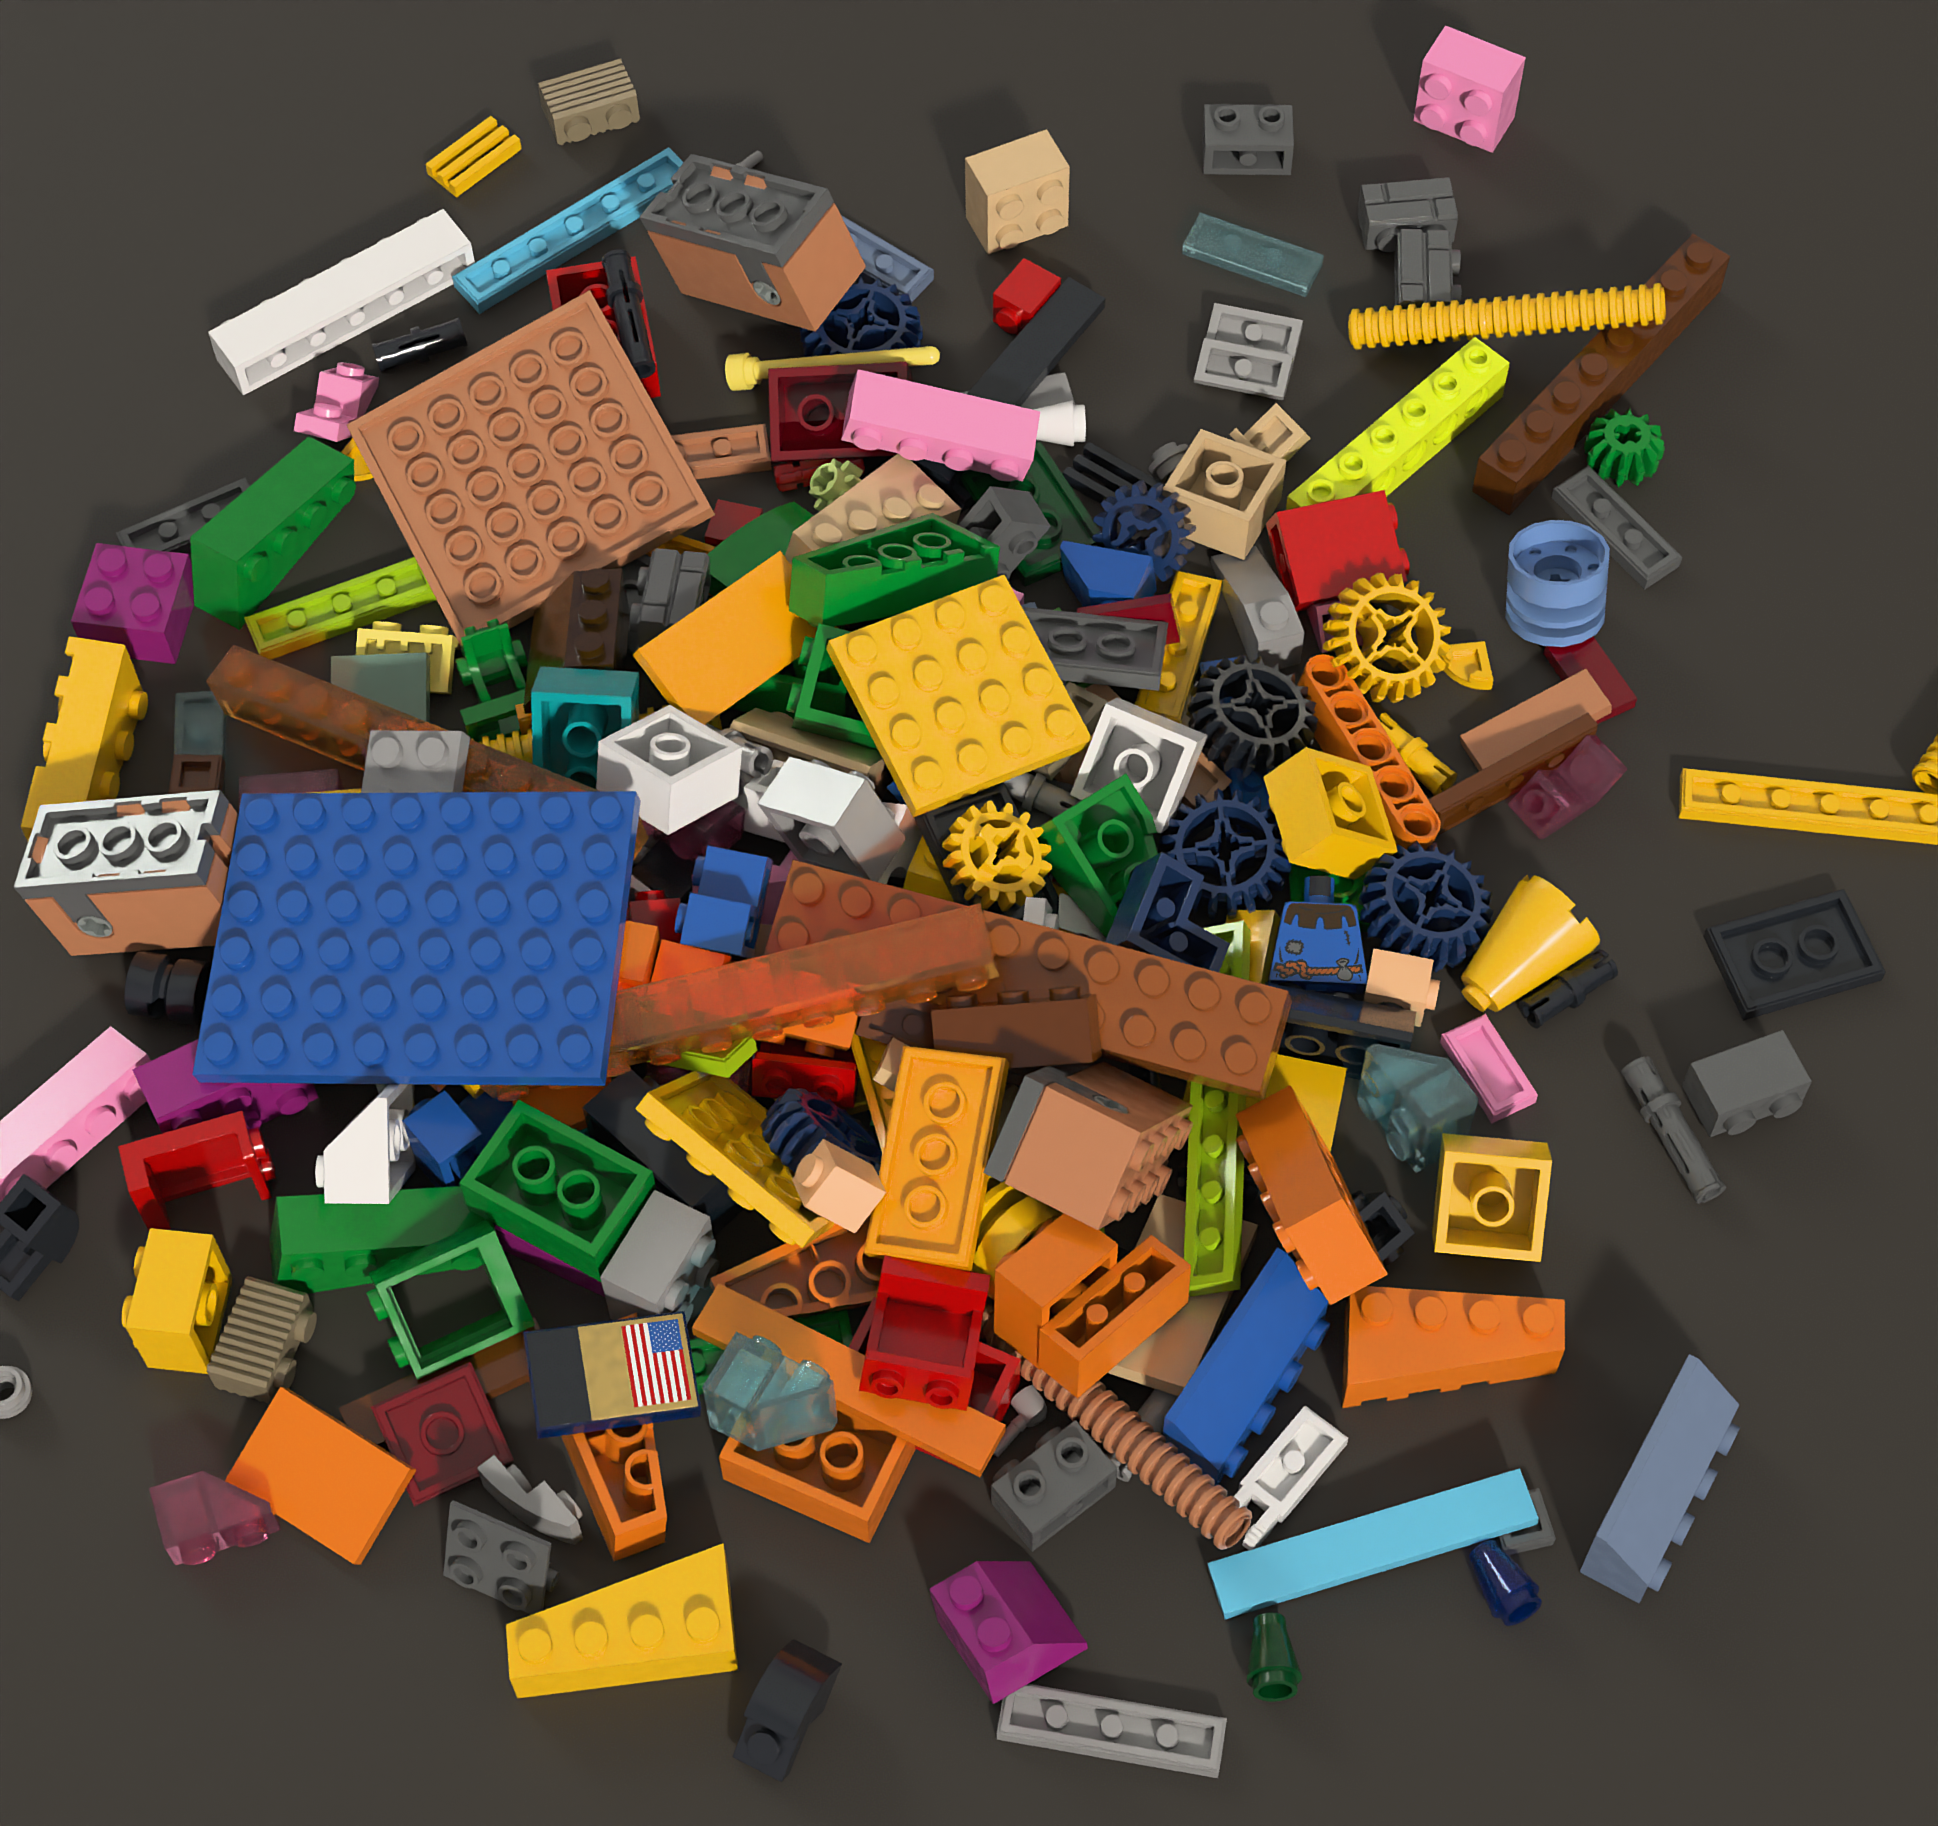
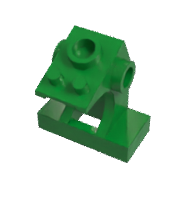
M498 619L488 621V627L476 630L475 626L464 629L465 636L461 637V653L463 657L455 659L463 686L473 685L480 703L460 710L465 733L470 739L473 738L475 743L482 742V737L488 736L490 740L497 739V734L501 733L504 734L505 738L512 737L513 731H519L521 735L515 705L524 703L526 682L520 669L527 667L528 662L520 640L511 641L508 624L500 625ZM511 679L516 692L492 700L486 687Z

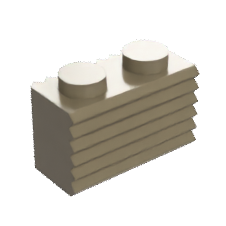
M621 58L537 83L541 107L559 145H563L565 142L582 141L590 134L604 133L607 129L611 131L613 129H622L631 122L637 123L640 120L637 94Z
M247 1276L244 1286L241 1287L240 1295L236 1299V1304L232 1307V1314L228 1316V1322L224 1326L223 1333L220 1335L219 1343L216 1344L215 1352L211 1356V1362L207 1364V1373L214 1386L219 1390H226L229 1393H236L249 1399L254 1398L259 1402L264 1401L269 1405L280 1387L289 1389L296 1374L297 1362L293 1358L300 1342H309L316 1327L317 1314L313 1312L314 1308L308 1294Z

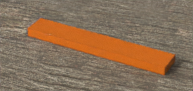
M720 1283L716 1286L692 1326L693 1335L978 1477H981L1006 1431V1424L969 1406L967 1411L952 1408L940 1409L926 1403L900 1398L888 1399L873 1393L859 1391L865 1359L864 1354Z

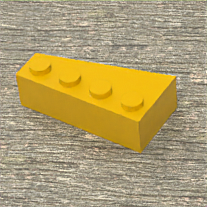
M69 636L65 654L72 658L69 676L59 675L54 693L56 697H59L57 724L47 722L43 736V756L45 762H47L46 767L36 766L21 823V829L27 841H29L40 805L116 799L120 786L119 772L123 761H128L132 755L134 747L133 732L137 721L144 719L148 707V695L141 687L125 645Z
M724 1543L506 1624L509 1679L517 1699L737 1671L738 1661L729 1571Z

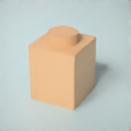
M1373 949L1364 1002L1374 1004L1391 1002L1402 1006L1405 1010L1415 1011L1414 1026L1421 1027L1424 1010H1435L1440 980L1430 979L1434 960Z
M822 1139L812 1154L806 1155L801 1160L792 1179L805 1208L853 1233L857 1232L887 1193L872 1164L825 1139Z

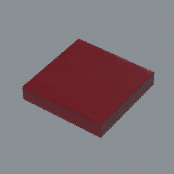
M471 1362L371 1406L390 1453L416 1469L406 1487L414 1507L479 1478L480 1475L477 1468L493 1455L497 1457L503 1466L514 1462Z

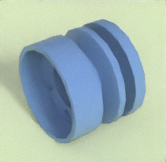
M1549 520L1534 523L1515 535L1509 543L1505 616L1512 631L1524 640L1542 646L1554 647L1579 644L1598 633L1605 621L1610 548L1601 534L1591 527L1577 522Z

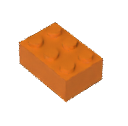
M763 1370L719 1455L724 1480L870 1543L916 1448L914 1444Z

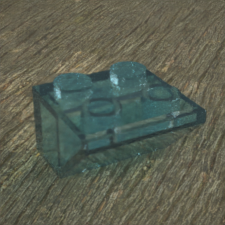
M1376 1043L1366 1049L1357 1101L1365 1116L1371 1121L1377 1120L1387 1134L1388 1145L1399 1160L1403 1161L1406 1159L1415 1173L1440 1159L1442 1133L1469 1136L1479 1098L1448 1058Z
M735 1332L702 1386L710 1427L756 1451L831 1431L838 1421L834 1383L830 1379L828 1372L811 1361L802 1360L799 1364L782 1355L781 1349L776 1344L758 1335L750 1339Z

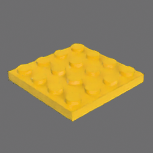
M1005 575L828 641L826 650L913 818L1088 749L1092 740L1089 731Z
M695 1070L649 1091L635 1108L646 1118L645 1125L652 1133L663 1140L670 1141L672 1139L687 1152L686 1159L694 1168L703 1174H714L729 1187L727 1190L729 1196L740 1206L748 1210L755 1208L770 1221L769 1228L782 1241L791 1245L796 1243L803 1248L835 1224L804 1207L792 1181L795 1173L789 1167L781 1164L779 1156L771 1152L769 1144L763 1138V1131L760 1125L766 1118L768 1110L731 1079Z

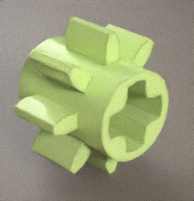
M832 459L831 463H825L818 467L812 475L810 481L811 490H809V494L817 498L814 508L818 511L823 510L859 483L863 470L848 460L842 464L836 459Z

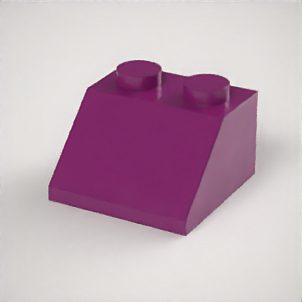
M976 1561L929 1589L938 1623L992 1704L1002 1700L1088 1649L1087 1642L1030 1561Z

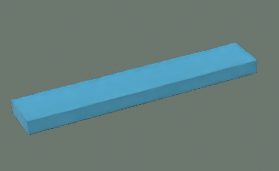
M668 147L452 276L454 287L481 314L544 276L546 270L559 267L637 220L659 192L667 193L674 184L671 178L684 162Z
M1519 1468L1207 1563L1225 1620L1538 1524L1539 1518Z

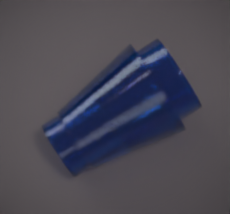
M1486 1541L1471 1551L1468 1558L1473 1565L1488 1607L1494 1618H1501L1506 1626H1512L1525 1621L1537 1612L1542 1604V1600L1538 1596L1539 1586L1500 1548L1497 1541Z

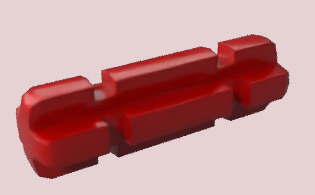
M863 458L836 459L842 464L848 460L862 469L864 473ZM831 460L798 461L799 465L793 466L792 462L776 465L773 473L778 490L784 492L797 489V484L803 483V487L810 486L812 475L816 469L825 463H831Z

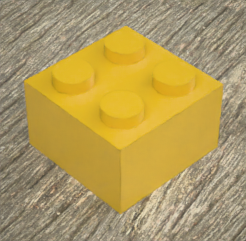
M1305 747L1263 777L1269 794V806L1275 814L1282 837V848L1288 857L1289 863L1355 880L1372 869L1376 860H1379L1383 854L1392 856L1398 852L1371 766Z
M1442 1133L1432 1227L1434 1252L1541 1262L1552 1166L1548 1143Z
M150 1228L146 1246H140L135 1256L134 1275L137 1278L133 1296L128 1295L125 1298L122 1308V1325L128 1331L133 1340L134 1347L138 1349L148 1368L208 1374L207 1364L211 1362V1356L215 1352L216 1344L218 1343L233 1276L213 1235Z

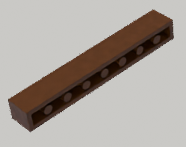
M1692 234L1645 283L1647 288H1653L1655 283H1661V286L1664 287L1666 318L1663 320V324L1656 325L1655 321H1649L1647 326H1641L1640 322H1634L1633 327H1627L1626 323H1620L1619 328L1614 329L1611 324H1606L1605 328L1596 334L1478 458L1472 492L1510 516L1589 432L1596 417L1602 418L1721 291L1730 256L1695 234Z

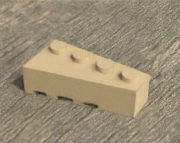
M898 453L794 530L785 557L792 565V559L795 556L930 513H934L956 524L962 508L915 463Z

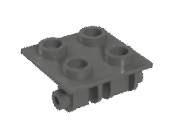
M454 1500L450 1503L443 1576L454 1580L462 1587L475 1589L502 1601L512 1609L522 1610L533 1615L543 1611L545 1591L552 1592L555 1589L560 1572L554 1570L553 1563L549 1561L552 1543Z

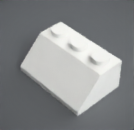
M388 1084L323 1151L324 1155H318L315 1169L317 1187H324L325 1203L389 1204L414 1173L416 1161L402 1122L403 1119L408 1117L414 1107V1084Z

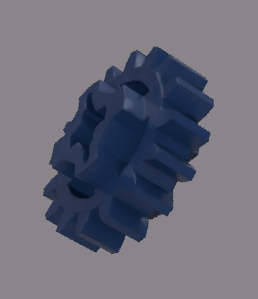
M1144 480L1132 485V490L1124 485L1115 491L1116 498L1109 496L1101 503L1106 512L1096 515L1093 522L1103 527V530L1094 534L1092 539L1095 542H1103L1105 548L1152 556L1155 581L1156 576H1158L1163 582L1173 575L1172 569L1178 571L1186 565L1187 561L1182 554H1189L1195 548L1191 541L1186 540V536L1196 531V525L1185 524L1183 519L1191 512L1190 507H1183L1181 509L1176 507L1175 503L1179 497L1177 492H1174L1167 498L1163 496L1162 483L1158 482L1149 491H1147ZM1148 505L1157 509L1158 511L1150 509ZM1118 520L1121 524L1119 536L1117 535ZM1157 528L1150 536L1143 538L1140 536L1132 539V536L1139 532L1138 530ZM1170 530L1172 535L1171 546L1167 542Z

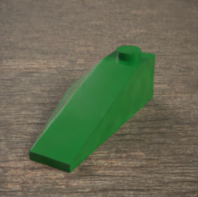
M1126 773L1041 825L1040 827L1043 828L1044 832L1037 838L1039 844L1051 845L1052 850L1042 860L1052 865L1050 873L1105 938L1108 936L1135 867L1158 854L1153 834L1157 832L1153 816Z

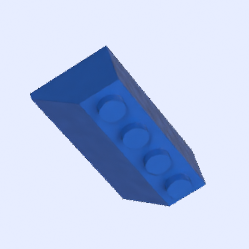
M1278 1247L1164 1418L1163 1436L1166 1438V1443L1171 1442L1178 1448V1454L1184 1453L1190 1458V1464L1195 1463L1202 1468V1475L1208 1474L1215 1480V1486L1219 1485L1224 1475L1233 1478L1237 1474L1248 1454V1450L1243 1447L1252 1432L1258 1435L1264 1432L1276 1410V1407L1271 1405L1272 1401L1280 1389L1286 1393L1292 1389L1303 1369V1365L1298 1361L1307 1347L1315 1351L1320 1346L1330 1327V1323L1325 1321L1328 1300L1318 1288L1309 1290L1293 1259Z

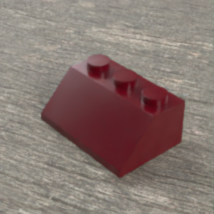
M892 362L768 369L771 461L791 462L894 457L898 453L882 449H861L854 445V443L842 441L841 438L849 391L857 370L913 382L912 370L908 363Z

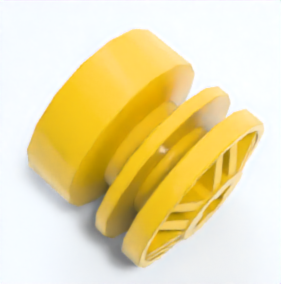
M991 1176L988 1179L972 1271L970 1272L991 1275L988 1296L994 1300L995 1268L1002 1257L1012 1250L1018 1251L1033 1239L1036 1231L1044 1222L1050 1219L1056 1220L1063 1213L1005 1184V1181L1001 1182Z

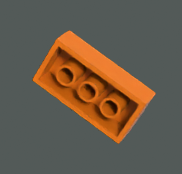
M1289 1085L1235 1114L1243 1132L1242 1135L1236 1138V1141L1249 1163L1247 1166L1249 1172L1262 1193L1260 1198L1274 1222L1272 1226L1285 1251L1287 1253L1292 1251L1298 1260L1295 1264L1309 1290L1320 1287L1329 1304L1332 1305L1388 1275L1334 1157L1292 1086Z

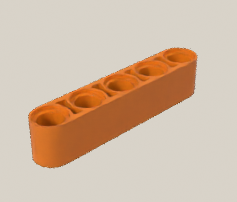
M1326 654L1311 657L1304 668L1297 686L1308 687L1306 699L1316 703L1314 716L1318 719L1314 733L1315 739L1324 753L1371 766L1396 846L1399 844L1407 850L1408 846L1417 840L1424 851H1426L1428 846L1433 844L1440 831L1441 822L1437 813L1354 679H1350L1347 676L1348 670L1345 665L1333 667L1330 661L1335 657Z

